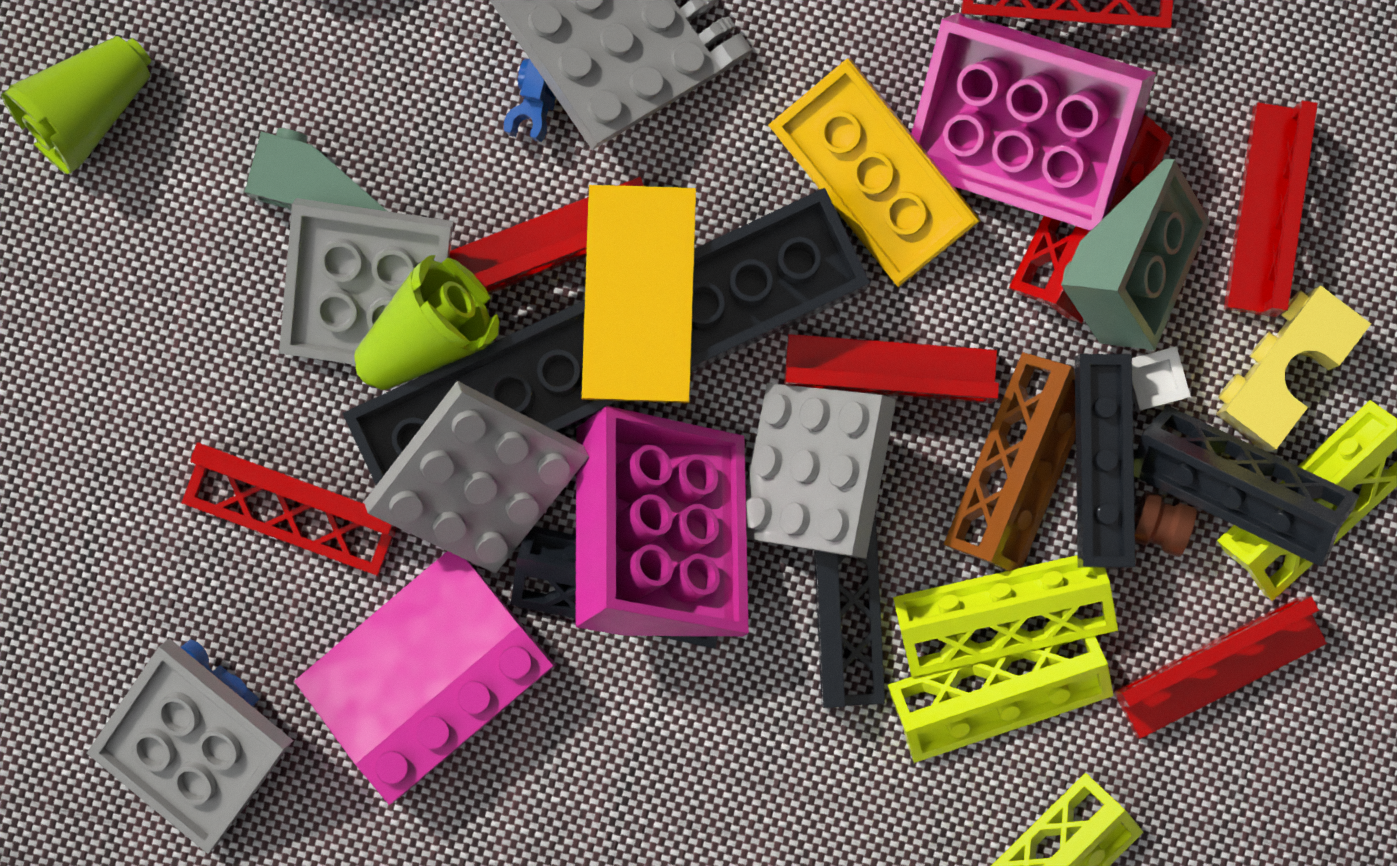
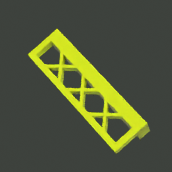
M1371 400L1298 466L1349 491L1357 484H1362L1356 506L1340 527L1334 544L1397 487V461L1389 469H1383L1386 458L1397 448V418ZM1321 498L1313 499L1315 502L1334 511L1338 507ZM1235 525L1217 540L1224 552L1248 571L1261 592L1271 601L1278 597L1313 564ZM1280 555H1286L1283 566L1269 578L1264 570Z
M1077 555L893 597L911 677L1118 631L1111 586L1106 569L1078 568ZM1101 602L1102 616L1084 620L1072 616L1080 606ZM1042 615L1050 619L1045 627L1040 630L1029 632L1020 628L1027 618ZM990 627L999 631L991 641L976 643L968 639L977 629ZM933 639L947 643L938 653L921 657L917 656L916 643Z
M1096 637L1082 639L1088 653L1071 659L1056 655L1060 646L1073 641L916 677H909L888 684L913 762L916 763L1112 697L1113 690L1108 663ZM1023 658L1037 662L1032 672L1020 676L1006 672L1011 662ZM972 675L987 679L981 689L969 693L956 689L961 679ZM921 692L937 696L931 706L909 712L904 699Z
M1085 773L991 866H1110L1143 831L1128 812ZM1090 793L1103 804L1088 821L1073 822L1074 808ZM1061 835L1060 849L1051 858L1036 859L1037 845L1046 836Z

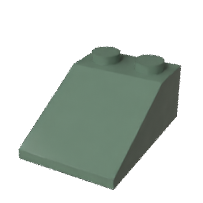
M1164 159L1080 241L1072 261L1065 267L1061 285L1100 344L1147 350L1156 349L1210 223L1209 218L1175 159Z

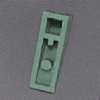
M278 128L276 135L261 131L244 191L252 200L292 210L294 200L300 198L387 211L312 144H308L307 135L285 128Z

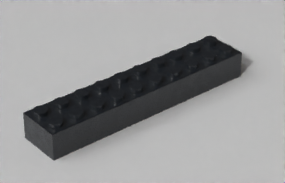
M825 188L694 248L690 373L867 291L870 281ZM585 300L497 340L481 351L431 371L343 412L342 414L375 485L379 483L457 381L560 434L583 424L605 406L617 408L630 402L582 400Z

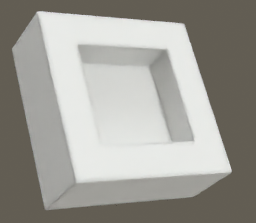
M1177 346L1132 358V396L1137 412L1191 397Z

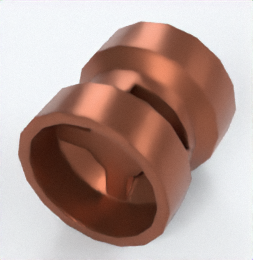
M1145 491L1134 514L1135 543L1143 546L1154 543L1160 545L1164 553L1181 557L1189 542L1196 520L1197 509L1182 503L1176 506L1166 504L1161 496Z

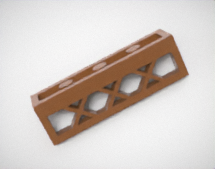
M1022 352L943 545L984 560L1004 571L1023 568L1076 438L1074 367ZM1034 369L1050 373L1043 391L1029 399L1026 388ZM1024 418L1027 425L1024 438L1010 447L1007 440L1010 427ZM1004 466L1007 479L1003 489L990 496L987 488L990 476L993 472ZM984 515L987 528L980 545L977 546L964 541L971 522Z

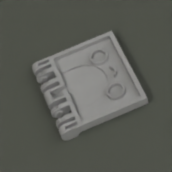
M490 0L592 150L737 65L753 52L741 33L724 41L711 52L708 51L707 48L721 40L735 29L736 25L729 16L717 20L699 35L692 28L689 21L698 15L708 12L717 0H690L680 9L676 4L679 0Z

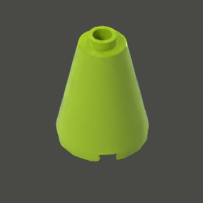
M115 36L10 85L1 94V98L22 130L27 127L37 140L34 145L60 171L65 174H71L74 170L80 168L148 81L150 72L146 66L151 63V59L135 39L130 38L128 41H125L121 37Z
M436 255L427 256L413 268L355 350L356 371L364 383L380 390L392 389L481 351L498 336V315L495 314L490 318L485 303L491 298L485 287L471 271L449 257L442 263L434 261Z

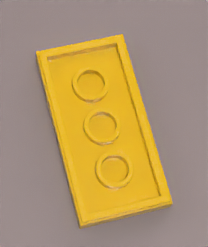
M851 58L844 60L768 125L820 190L826 189L836 211L897 287L902 286L981 221Z
M589 185L582 400L689 403L696 188Z

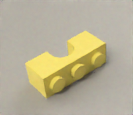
M1321 285L1309 291L1307 295L1300 290L1291 299L1288 311L1281 314L1287 321L1277 335L1274 336L1268 332L1260 340L1250 354V357L1256 361L1245 377L1238 373L1234 375L1218 396L1224 404L1216 415L1266 452L1276 450L1308 408L1296 399L1286 386L1285 370L1290 360L1294 356L1301 355L1314 359L1327 370L1338 367L1371 325L1370 322Z

